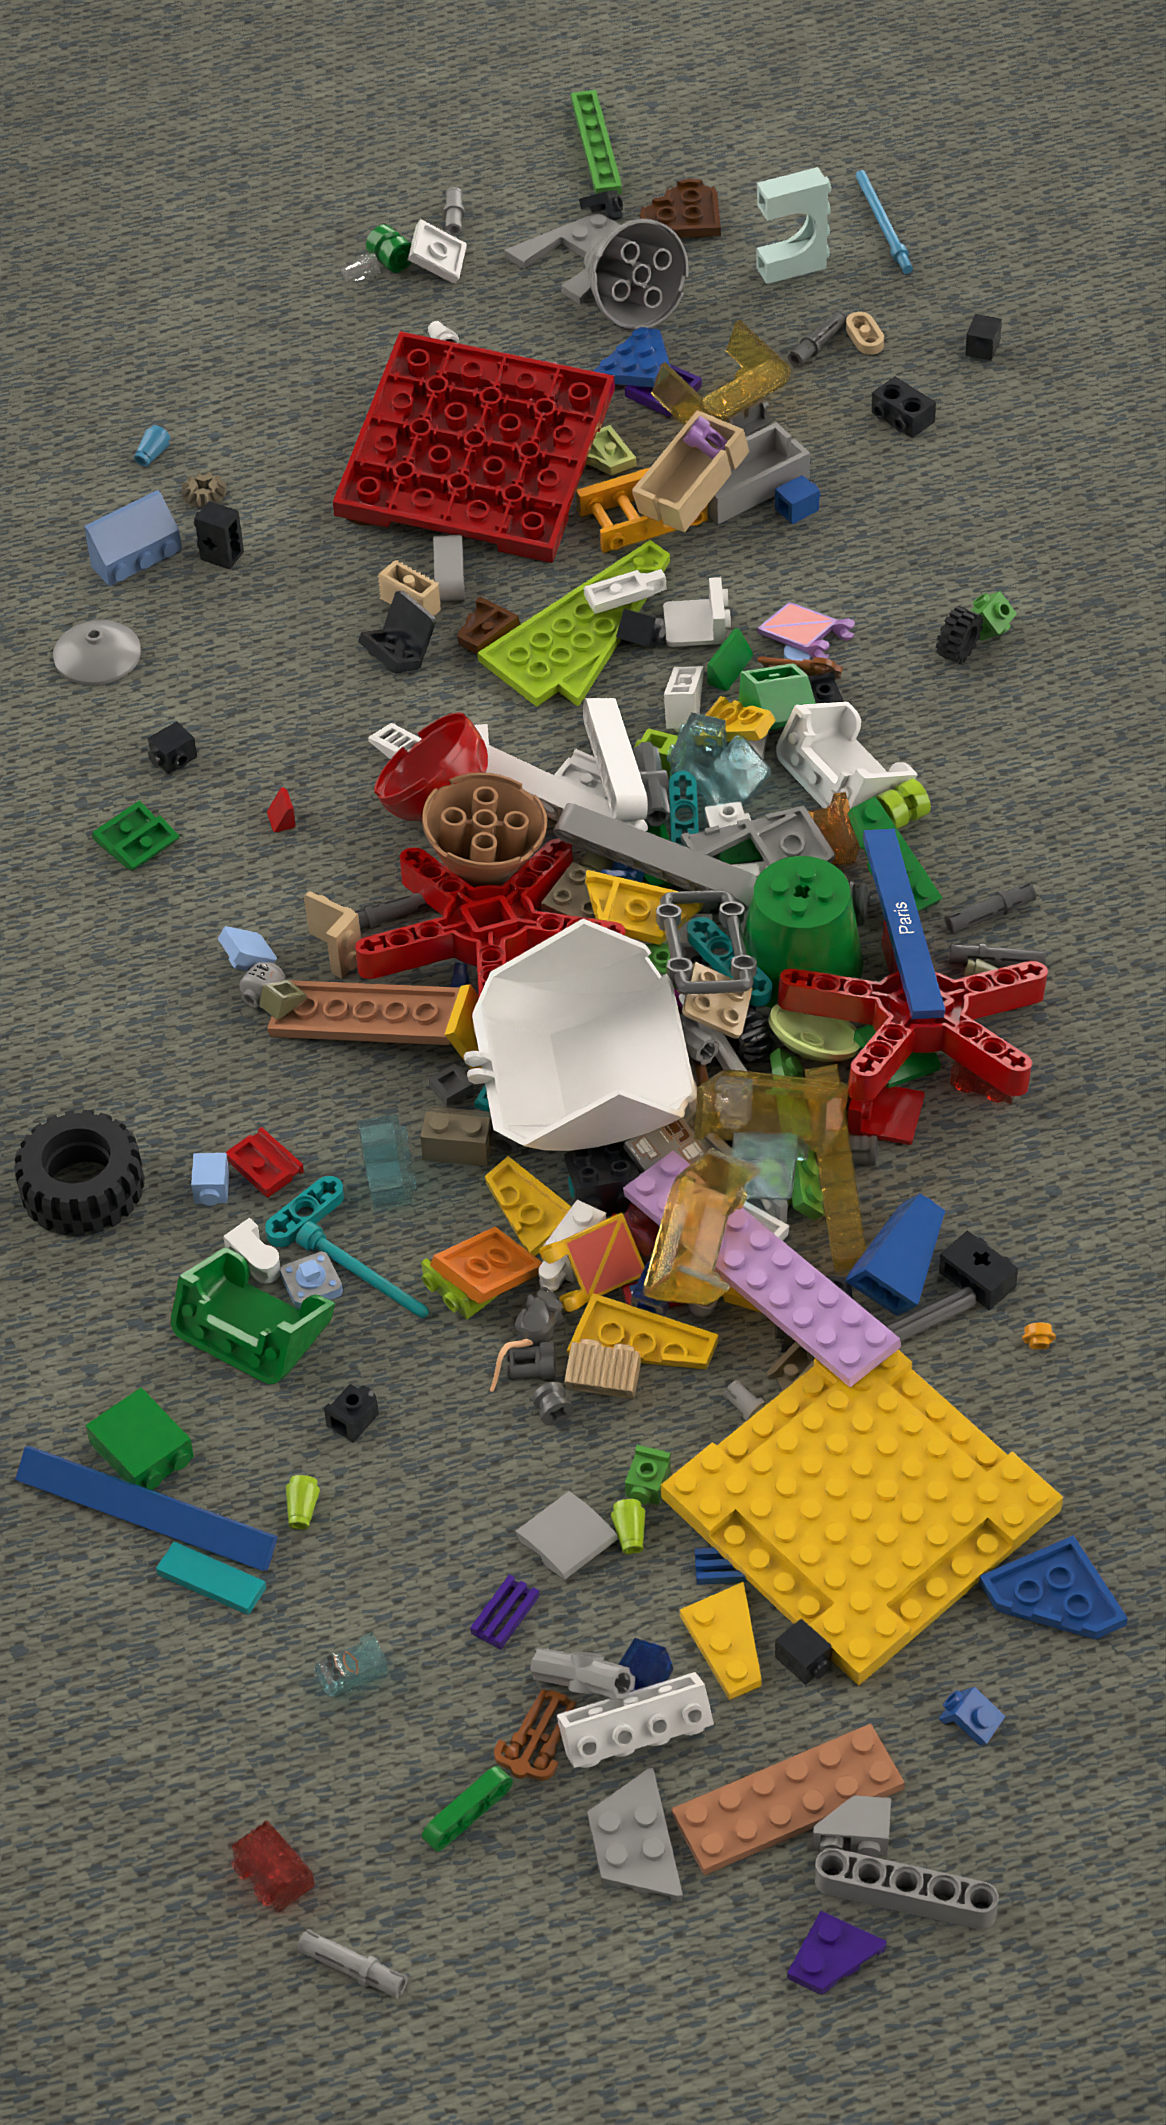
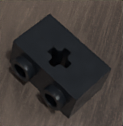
M208 501L202 510L196 513L194 518L200 560L230 570L244 553L239 510Z
M968 1230L940 1253L939 1273L960 1289L971 1287L976 1294V1301L989 1311L1017 1286L1018 1267L1015 1266L1014 1262L1006 1256H1001L984 1239L977 1238Z

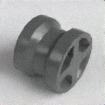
M559 1382L544 1384L532 1395V1402L537 1409L541 1410L540 1418L546 1425L562 1422L568 1419L574 1411L572 1402L565 1398L566 1391Z

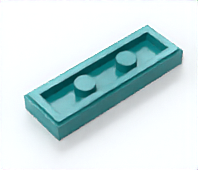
M177 1542L172 1543L156 1567L158 1576L248 1616L266 1589L265 1581Z

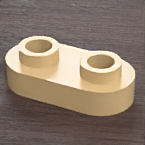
M854 312L847 317L846 332L861 353L873 355L883 350L884 334L870 314Z

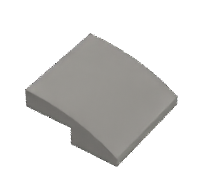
M569 1491L516 1530L519 1541L539 1554L543 1564L563 1579H567L619 1539L617 1533L591 1507Z

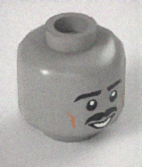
M271 962L255 963L239 982L243 1001L250 1007L256 1008L258 1006L262 1008L260 1006V998L263 985L285 980V974L282 969Z

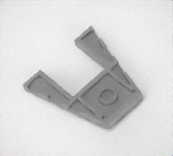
M596 212L505 249V258L525 269L561 244L584 258L594 244L621 225L602 213ZM586 269L561 285V293L580 305L584 302V297L589 292L592 293Z
M805 806L766 814L765 818L752 821L748 818L737 821V824L721 828L718 825L705 828L704 832L691 835L684 833L681 835V841L685 847L710 857L750 838L767 866L778 860L793 856H811L823 859L829 863L835 859V853ZM749 907L748 910L744 911V921L741 923L742 933H744Z

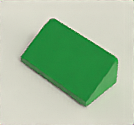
M735 628L732 630L707 664L708 685L728 691L753 657L752 649L740 629Z

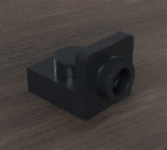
M617 190L605 191L579 199L581 209H591V213L607 210L608 218L623 216V201L620 195H618Z

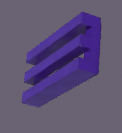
M508 1575L470 1627L471 1634L501 1650L540 1597L539 1590L534 1587L529 1589L527 1588V1583L523 1581L518 1583L515 1581V1577ZM514 1590L485 1631L482 1630L509 1592ZM522 1595L526 1596L497 1637L493 1636Z

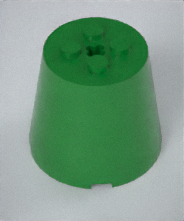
M811 856L787 857L766 867L755 882L743 933L747 955L756 959L757 966L772 982V998L765 1006L772 1009L777 1004L780 974L786 969L808 970L861 979L864 968L863 954L850 886L842 871L828 861Z

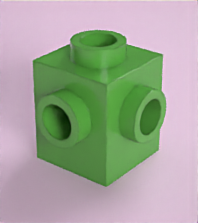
M1001 591L991 595L987 593L980 595L973 601L974 607L970 610L980 614L983 619V629L979 632L981 635L980 641L1005 633L1011 626L1009 624L1010 621L1017 614Z

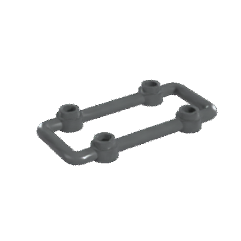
M724 890L668 892L660 898V905L656 908V923L666 933L671 958L667 961L666 973L672 980L673 985L682 993H741L748 991L753 985L757 961L755 958L747 955L741 929L745 908L741 903L735 902V898L730 892ZM722 903L719 906V921L724 928L729 929L735 956L731 960V975L734 980L689 982L692 976V962L689 959L683 958L677 929L681 923V908L675 904Z

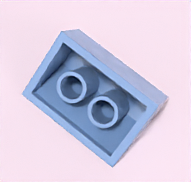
M158 490L84 526L91 567L108 586L123 581L127 577L147 569L153 564L171 557L182 550L179 529Z

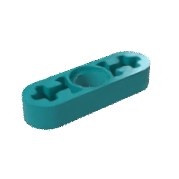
M678 771L669 780L671 842L676 844L682 842V830H688L689 835L699 833L697 783L694 775L688 771ZM680 781H686V786H688L686 787V799L680 800V788L677 786H679ZM687 808L692 811L693 816L690 820L683 822L679 821L675 814L679 809Z
M325 1176L318 1179L269 1218L265 1224L267 1241L275 1247L288 1246L296 1240L299 1230L305 1223L312 1221L316 1224L339 1206L344 1200V1189L341 1180L334 1176ZM327 1190L328 1193L323 1195V1191ZM302 1207H310L314 1210L307 1217H301L296 1214L297 1210ZM278 1228L279 1230H281V1231L275 1233V1229Z

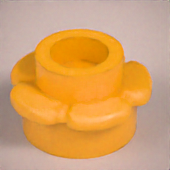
M1031 1323L1024 1327L1025 1335L1022 1336V1340L1025 1344H1029V1348L1032 1350L1047 1349L1050 1347V1343L1056 1339V1334L1052 1333V1326L1048 1323Z

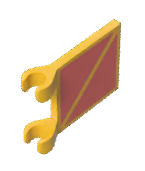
M619 1213L561 1241L545 1245L539 1250L541 1258L548 1264L560 1260L565 1255L568 1257L580 1289L560 1296L559 1300L562 1302V1307L567 1312H572L589 1302L592 1293L604 1295L647 1274L623 1213Z

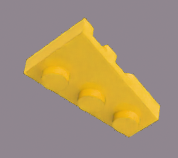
M744 1582L680 1609L682 1621L729 1700L762 1686Z

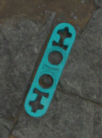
M696 917L689 921L687 925V941L715 971L733 979L730 970L731 960L735 956L731 939L709 918ZM716 948H724L728 953L718 956L713 954L712 951ZM757 966L756 976L753 978L752 985L756 990L752 991L749 1004L763 1006L769 1003L772 998V982Z

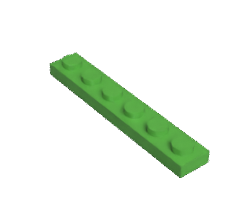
M596 90L571 93V103L595 194L617 190L618 194H622V184Z
M778 1048L770 1053V1061L793 1208L810 1219L817 1220L825 1214L822 1202L823 1193L820 1189L818 1177L819 1168L814 1152L815 1142L811 1134V1117L807 1109V1092L803 1084V1067L797 1057L791 1056L781 1048Z

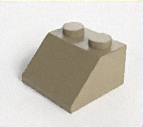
M435 1106L427 1110L420 1136L423 1160L487 1166L491 1150L490 1137L494 1131L491 1113L488 1111Z

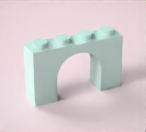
M818 167L757 183V206L767 221L796 213L807 214L803 227L794 236L781 242L757 248V269L766 284L826 269V262L829 257L827 237L830 236L827 218L831 212L828 193L831 192V185L828 177H824Z

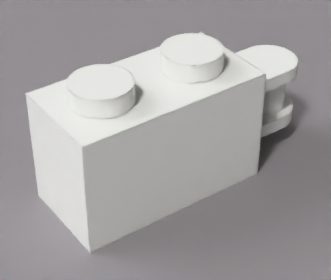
M577 1200L543 1246L561 1241L606 1220V1213ZM567 1255L552 1264L543 1261L539 1267L540 1288L545 1286L552 1292L559 1288L564 1279L572 1283L576 1279Z

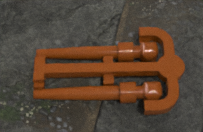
M761 656L757 659V662H760L764 668L794 663L808 677L834 672L835 679H840L843 667L836 665L834 661L822 657L813 656V660L803 659V661L767 658V656Z
M542 1689L518 1732H515L511 1738L510 1745L507 1746L505 1741L498 1740L494 1748L496 1763L501 1767L511 1770L512 1775L518 1779L525 1777L539 1781L550 1779L559 1766V1762L553 1760L557 1751L556 1746L561 1738L559 1724L557 1723L551 1736L544 1732L559 1704L567 1706L564 1711L567 1712L574 1710L577 1704L576 1701L556 1691ZM545 1698L551 1700L536 1730L531 1729ZM526 1736L532 1737L522 1757L518 1758L519 1750H522L527 1742ZM539 1742H545L534 1762V1768L530 1767L529 1761Z

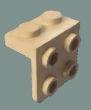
M309 891L304 896L309 933L327 942L331 972L342 979L349 970H354L357 967L355 945L361 939L358 913L349 907H343L330 901L323 895H317Z
M695 962L692 966V976L689 982L734 980ZM752 987L746 992L685 994L677 989V992L686 995L682 1008L684 1016L734 1039L740 1037L745 1024Z

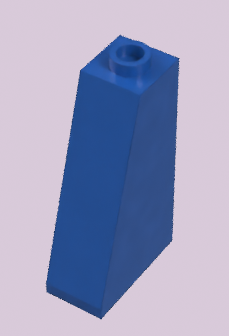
M921 1193L900 1204L849 1272L845 1282L896 1316L916 1307L920 1300L945 1210Z

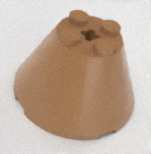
M469 773L449 779L450 786H443L439 790L435 788L425 802L422 815L425 835L443 864L472 887L502 886L543 843L547 830L545 808L536 794L532 796L522 788V783L503 775Z

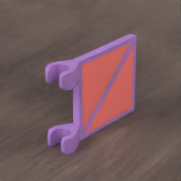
M788 602L759 626L757 633L803 650L812 658L814 656L828 659L829 655L822 651H826L829 648V643L821 639L833 631L840 639L848 641L854 637V633L849 632L847 629H852L855 626V622L849 618L837 620Z

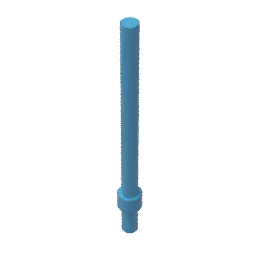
M859 170L855 176L891 247L890 253L894 261L899 263L903 273L909 274L913 270L908 259L909 253L905 245L900 243L865 171Z

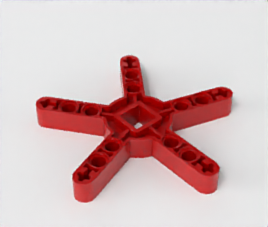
M553 839L547 842L502 886L472 887L425 850L414 847L403 850L399 855L402 884L411 892L422 895L425 902L443 917L364 937L356 942L355 950L358 974L365 979H376L455 957L466 964L477 966L478 992L480 997L491 971L581 919H586L626 936V930L618 922L536 911L573 862L572 844L561 839Z
M885 918L881 946L890 975L880 982L808 970L786 969L781 972L777 1004L782 1009L873 1025L876 1033L855 1057L850 1066L847 1091L848 1095L854 1100L861 1102L873 1100L912 1052L929 1053L942 1051L1007 1095L1021 1096L1028 1091L1032 1068L1031 1058L973 1019L1041 1002L1044 999L1048 969L1042 963L1027 961L955 980L935 972L945 1007L944 1018L927 1019L911 1018Z

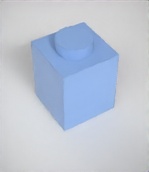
M193 1153L191 1186L195 1204L212 1206L217 1203L228 1202L229 1166L226 1153Z

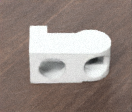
M248 1218L224 1235L225 1247L238 1253L246 1260L250 1269L249 1275L263 1284L272 1283L279 1278L281 1269L279 1253L274 1247L265 1245L260 1240L258 1225Z

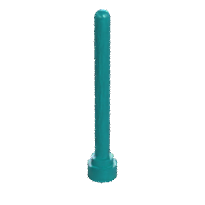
M312 1221L305 1223L296 1236V1243L307 1251L312 1249L313 1251L319 1250L327 1253L328 1257L419 1318L428 1316L429 1309L427 1306L328 1241L321 1227Z

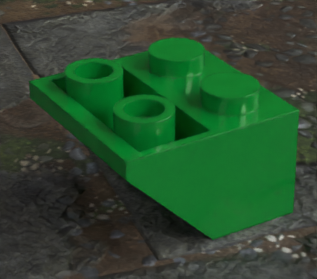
M794 663L741 671L738 701L741 702L743 707L752 705L771 711L776 721L769 730H778L780 727H785L795 705L816 704L808 676Z

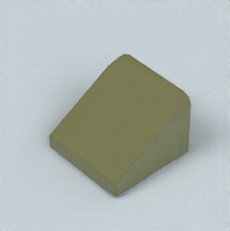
M289 980L265 984L262 988L260 1006L275 1019H280L306 1000L307 995Z

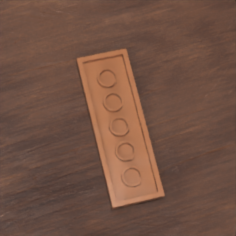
M289 980L307 995L306 1000L280 1019H275L271 1016L267 1027L270 1037L451 1045L444 1034L460 988Z
M870 1723L672 1808V1816L703 1875H707L813 1829L817 1823L854 1795L885 1798L903 1790L905 1782Z

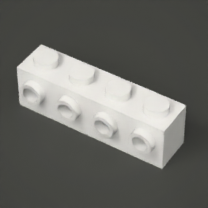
M696 1672L629 1692L626 1699L609 1698L557 1714L565 1752L574 1768L592 1767L597 1765L602 1759L611 1756H627L632 1754L637 1748L647 1745H663L670 1738L682 1734L695 1735L702 1732L705 1727L714 1725L705 1684Z

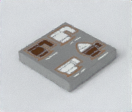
M683 1118L649 1133L633 1137L626 1141L623 1146L642 1173L671 1151H675L701 1174L703 1167L708 1164L709 1159L713 1158Z

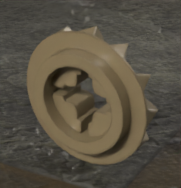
M198 472L197 477L188 476L187 482L182 483V498L186 503L195 507H204L208 501L219 503L226 495V483L222 481L220 475L213 476L211 472L201 475Z

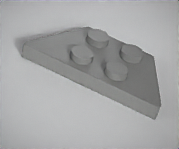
M650 1768L587 1811L601 1881L604 1885L617 1888L628 1887L634 1892L646 1895L649 1892L669 1896L671 1901L680 1902L683 1901L682 1889L654 1769Z

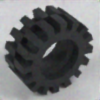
M956 606L949 613V617H946L944 620L945 625L940 628L941 634L937 637L939 642L936 644V653L955 663L962 664L972 654V649H975L977 646L976 641L981 636L979 632L983 629V619L980 614L961 606Z

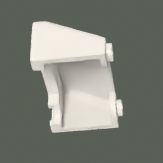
M849 702L795 705L778 740L776 747L777 757L781 764L834 820H850L847 813L852 807L889 789L895 790L897 785L911 778L916 779L918 774L905 762L893 764L887 772L856 740L861 728V718Z

